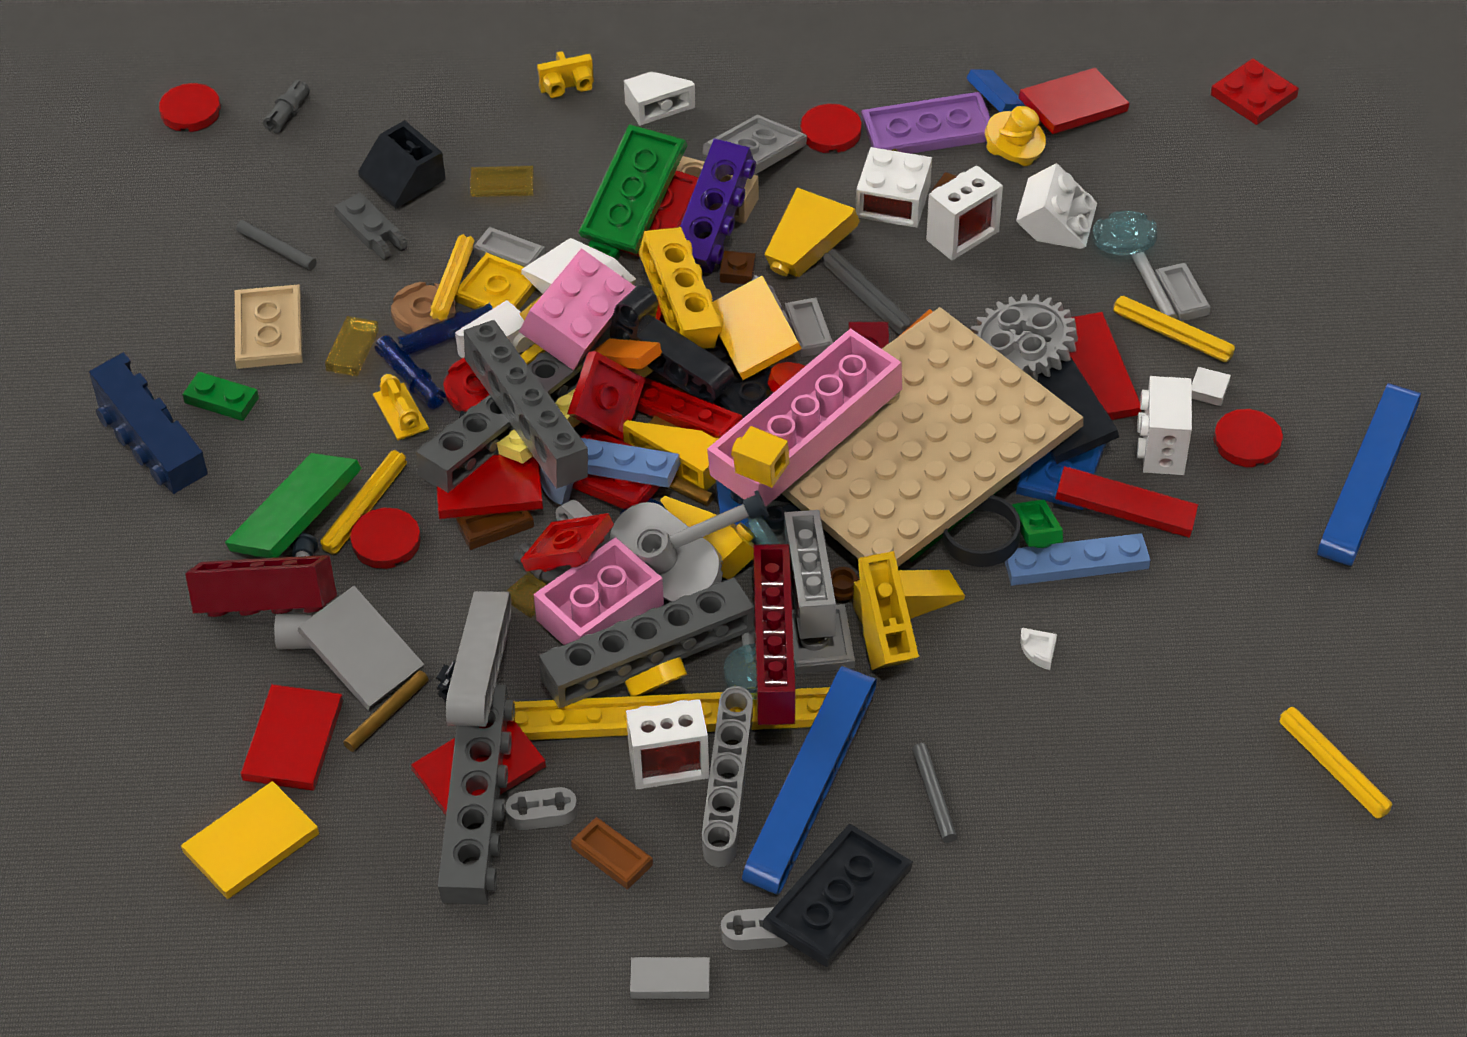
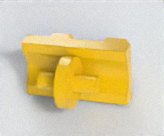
M560 51L556 52V61L537 64L539 89L541 93L547 92L551 98L562 96L565 93V88L576 86L577 90L581 92L593 88V63L590 54L565 58L564 52Z

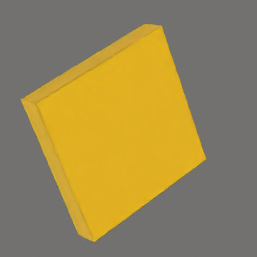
M486 252L459 285L455 295V302L482 313H487L508 300L520 310L536 290V287L521 274L523 266Z

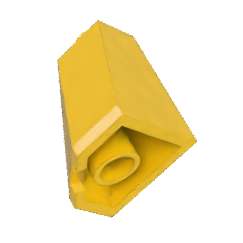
M796 188L764 254L770 269L782 276L791 274L800 277L821 259L826 252L828 253L858 226L860 220L855 208Z

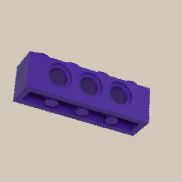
M716 138L713 139L680 225L686 240L691 242L695 263L700 265L703 272L712 274L715 264H719L722 260L726 235L730 236L735 224L733 216L736 208L741 207L744 202L745 184L747 179H752L756 169V161L753 159L750 147ZM724 176H733L729 181H720ZM713 204H722L717 210H709ZM703 232H712L707 238H698Z

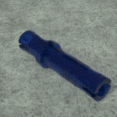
M488 303L483 307L464 314L460 311L455 313L453 318L410 334L397 337L398 343L402 345L400 349L406 357L409 354L455 338L456 331L493 308Z
M386 335L377 340L376 344L378 346L374 347L375 351L403 378L410 392L418 394L430 409L438 408L444 403L442 398H446V394L432 381L431 374L426 369L419 368L392 337Z

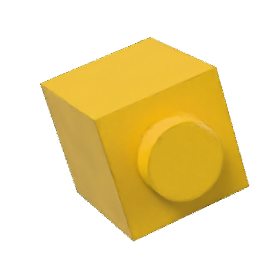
M753 426L749 427L743 437L736 439L731 451V455L734 457L735 473L773 488L790 463L788 441Z

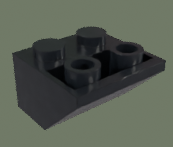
M406 120L379 134L358 170L359 177L395 209L446 180L442 151Z

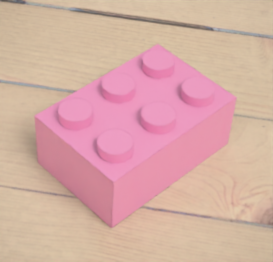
M581 248L530 309L519 332L574 370L611 325L615 306L636 286Z
M616 537L593 552L585 564L570 568L534 593L536 620L563 645L576 641L584 635L593 634L611 627L619 621H626L641 615L649 609L664 605L662 577Z

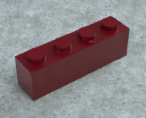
M330 555L206 561L198 563L185 572L193 613H207L208 617H219L235 611H239V614L242 616L253 615L261 610H271L272 614H283L299 608H304V612L312 613L323 609L327 603L337 596Z

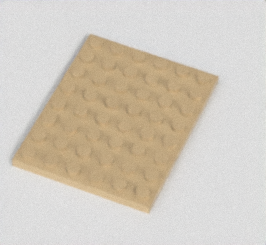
M941 307L882 348V350L902 362V390L781 493L801 511L819 510L822 528L858 559L860 557L894 551L897 566L899 567L941 535L945 529L950 528L1083 426V416Z

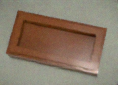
M598 817L594 818L571 840L572 849L627 890L653 866V858Z

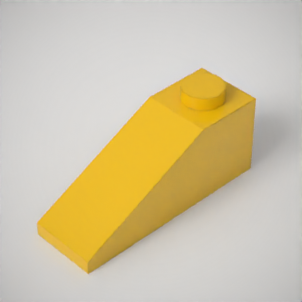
M629 420L623 424L624 442L636 447L679 454L681 464L675 476L706 491L716 482V479L710 475L707 448L719 438H713L700 430Z
M667 496L660 500L670 513L689 527L717 515ZM741 522L738 525H729L703 537L720 553L723 563L721 562V571L723 572V577L728 580L733 578L753 559L754 544L752 540L755 536Z
M894 551L860 557L858 564L863 635L871 669L875 670L904 664L918 658L919 654Z
M899 570L910 619L959 602L965 598L963 591L949 570ZM860 580L854 582L853 609L863 624Z

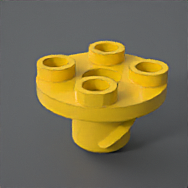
M1016 106L1012 111H1003L993 115L985 128L987 150L993 155H1000L1007 160L1018 162L1022 166L1031 165L1034 160L1041 156L1046 146V137L1038 125L1039 117L1037 113L1029 107Z

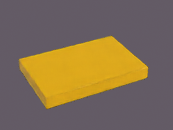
M763 276L712 302L716 314H720L723 328L719 336L742 380L802 349Z
M272 781L184 842L181 848L192 863L228 900L319 835L318 826Z

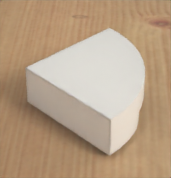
M1022 628L1020 643L1024 654L1037 666L1050 670L1057 634Z

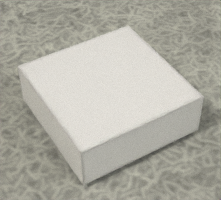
M1198 367L1191 385L1192 399L1221 406L1231 375Z

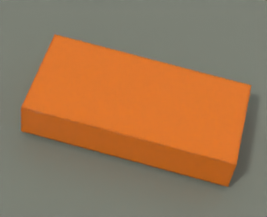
M611 338L593 350L625 368L640 370L644 369L662 353L659 342Z

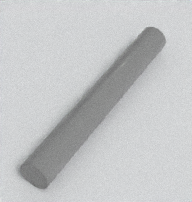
M1141 247L1132 249L1130 254L1160 312L1177 319V314Z

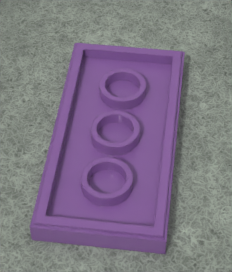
M974 92L865 109L861 112V119L871 147L912 154L987 142L985 128L990 120V115L981 93Z

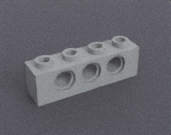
M820 511L784 512L785 544H789L790 577L800 639L836 636V602Z

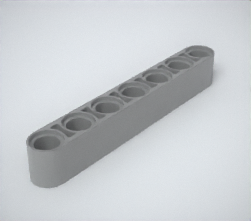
M474 591L447 693L446 722L448 726L487 725L511 620L510 592Z

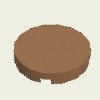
M417 282L404 287L396 293L393 298L394 302L391 305L392 319L396 327L406 334L431 336L442 332L452 324L456 317L455 298L445 320L433 319L430 316L431 305L439 284L434 283L435 286L426 285V282Z

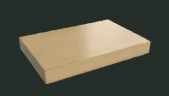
M300 284L235 290L236 368L303 363Z

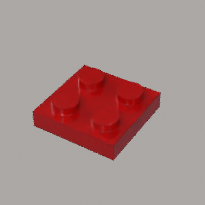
M1252 58L1212 85L1211 95L1255 125H1258L1297 98L1299 88Z
M590 351L587 353L567 415L603 434L624 441L623 424L627 420L632 421L646 379L599 352Z
M609 513L551 522L520 559L525 571L541 569V571L546 572L560 566L570 565L571 567H578L585 564L590 559L589 556L595 548L605 540L604 537L614 526V523Z

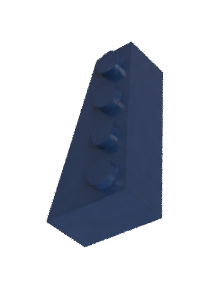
M122 352L89 371L99 406L96 409V414L105 427L110 425L113 428L114 434L121 445H128L131 448L137 462L141 466L146 464L149 467L156 483L160 486L164 484L175 494L208 474L203 452L179 421L173 422L172 416L161 398L159 397L154 400L152 393L147 387L148 382L142 374H132L130 368L131 361Z

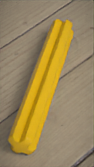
M462 234L457 238L431 305L430 316L433 319L438 318L440 321H443L449 314L473 250L474 239L472 236L466 237Z
M1120 296L1115 302L1113 311L1116 314L1222 362H1228L1234 354L1235 346L1128 297Z
M396 450L391 451L320 540L321 548L325 552L334 555L344 545L351 535L353 525L361 516L373 508L407 464L406 456L403 453H399Z
M1290 707L1281 714L1280 723L1375 818L1381 819L1391 811L1392 802L1298 709Z

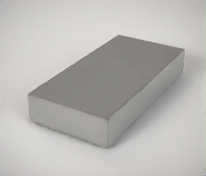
M489 227L473 246L474 255L483 257L487 252L523 267L545 255L544 246Z
M1186 263L1155 269V274L1177 314V320L1185 321L1209 315L1210 305Z
M816 297L785 303V313L792 322L791 329L802 348L799 350L801 357L821 354L833 344Z
M631 957V999H709L710 957Z

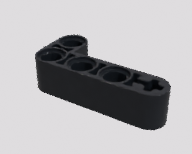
M644 285L636 286L614 308L610 326L611 339L659 342L662 353L647 366L692 396L709 403L714 402L733 383L734 374L731 368L725 362L656 319L658 309L657 296Z

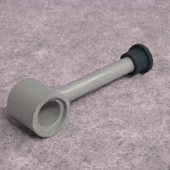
M756 490L754 491V496L743 500L744 504L669 536L664 529L658 526L645 527L637 533L633 545L642 561L657 574L664 573L670 570L677 561L678 554L676 548L750 517L752 520L761 515L768 517L769 514L759 491ZM660 547L657 551L651 553L653 549Z
M301 533L290 545V548L293 550L292 557L313 556L318 548L317 539L310 534ZM304 608L293 609L287 614H276L274 624L276 649H313L297 630L302 623L314 614L304 613Z

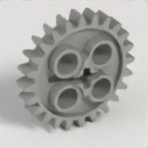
M1023 294L1018 302L1012 296L1009 297V304L1007 305L998 301L996 302L997 310L994 311L986 308L987 318L977 317L978 326H971L973 333L1036 381H1038V374L1040 373L1050 377L1049 369L1051 367L1061 370L1060 360H1071L1069 352L1076 351L1075 342L1078 341L1075 319L1071 317L1070 310H1064L1061 302L1053 305L1051 297L1041 302L1038 294L1035 295L1032 301L1027 300L1026 294Z

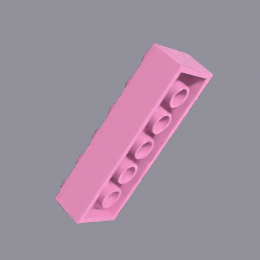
M850 328L707 448L710 475L743 499L754 496V491L758 490L765 506L769 505L902 390V362ZM750 426L788 441L790 463L773 488L735 473L734 457L731 455L732 447L736 439L743 437Z

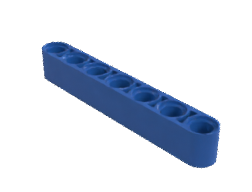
M1387 384L1326 526L1317 556L1352 567L1416 413L1421 393L1394 384Z
M841 666L749 855L742 875L743 882L779 895L872 700L877 685L876 678Z

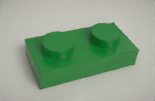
M199 371L182 394L186 404L241 421L245 420L259 399L258 391L255 388Z
M1045 499L1011 504L1019 515L1020 533L1028 547L1047 548L1052 544L1063 543V529Z

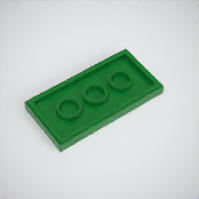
M629 124L580 227L579 235L588 240L638 254L644 231L649 230L688 146L686 140Z
M310 453L225 541L228 549L231 552L253 556L278 558L360 472L362 468L357 459Z

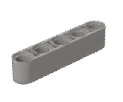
M739 686L726 689L719 699L702 827L703 857L707 863L715 867L729 865L735 859L753 724L752 695L747 689ZM733 707H740L744 710L741 712H732L729 709ZM728 740H737L740 743L736 745H727L725 742ZM724 773H733L736 776L731 779L722 778L720 775ZM720 806H727L731 808V811L721 813L715 809ZM716 840L727 842L723 847L711 845Z

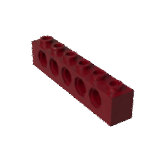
M789 544L753 545L758 725L795 724V669Z

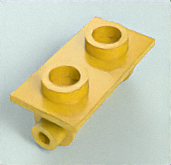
M392 374L384 375L380 383L381 391L373 393V396L397 440L428 430L429 427L404 382L400 384L399 379Z

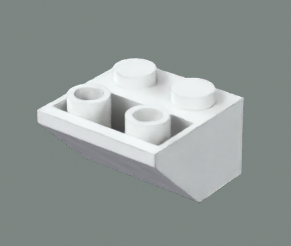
M1056 163L1028 178L1016 222L1038 242L1082 249L1087 244L1097 202L1074 181L1069 173L1065 172Z

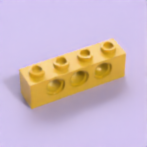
M681 227L644 231L639 255L654 294L657 296L658 304L667 326L703 349L714 348L718 335L722 332V319L720 314H716L712 305V294L704 285L701 267L695 263L691 242L686 240Z

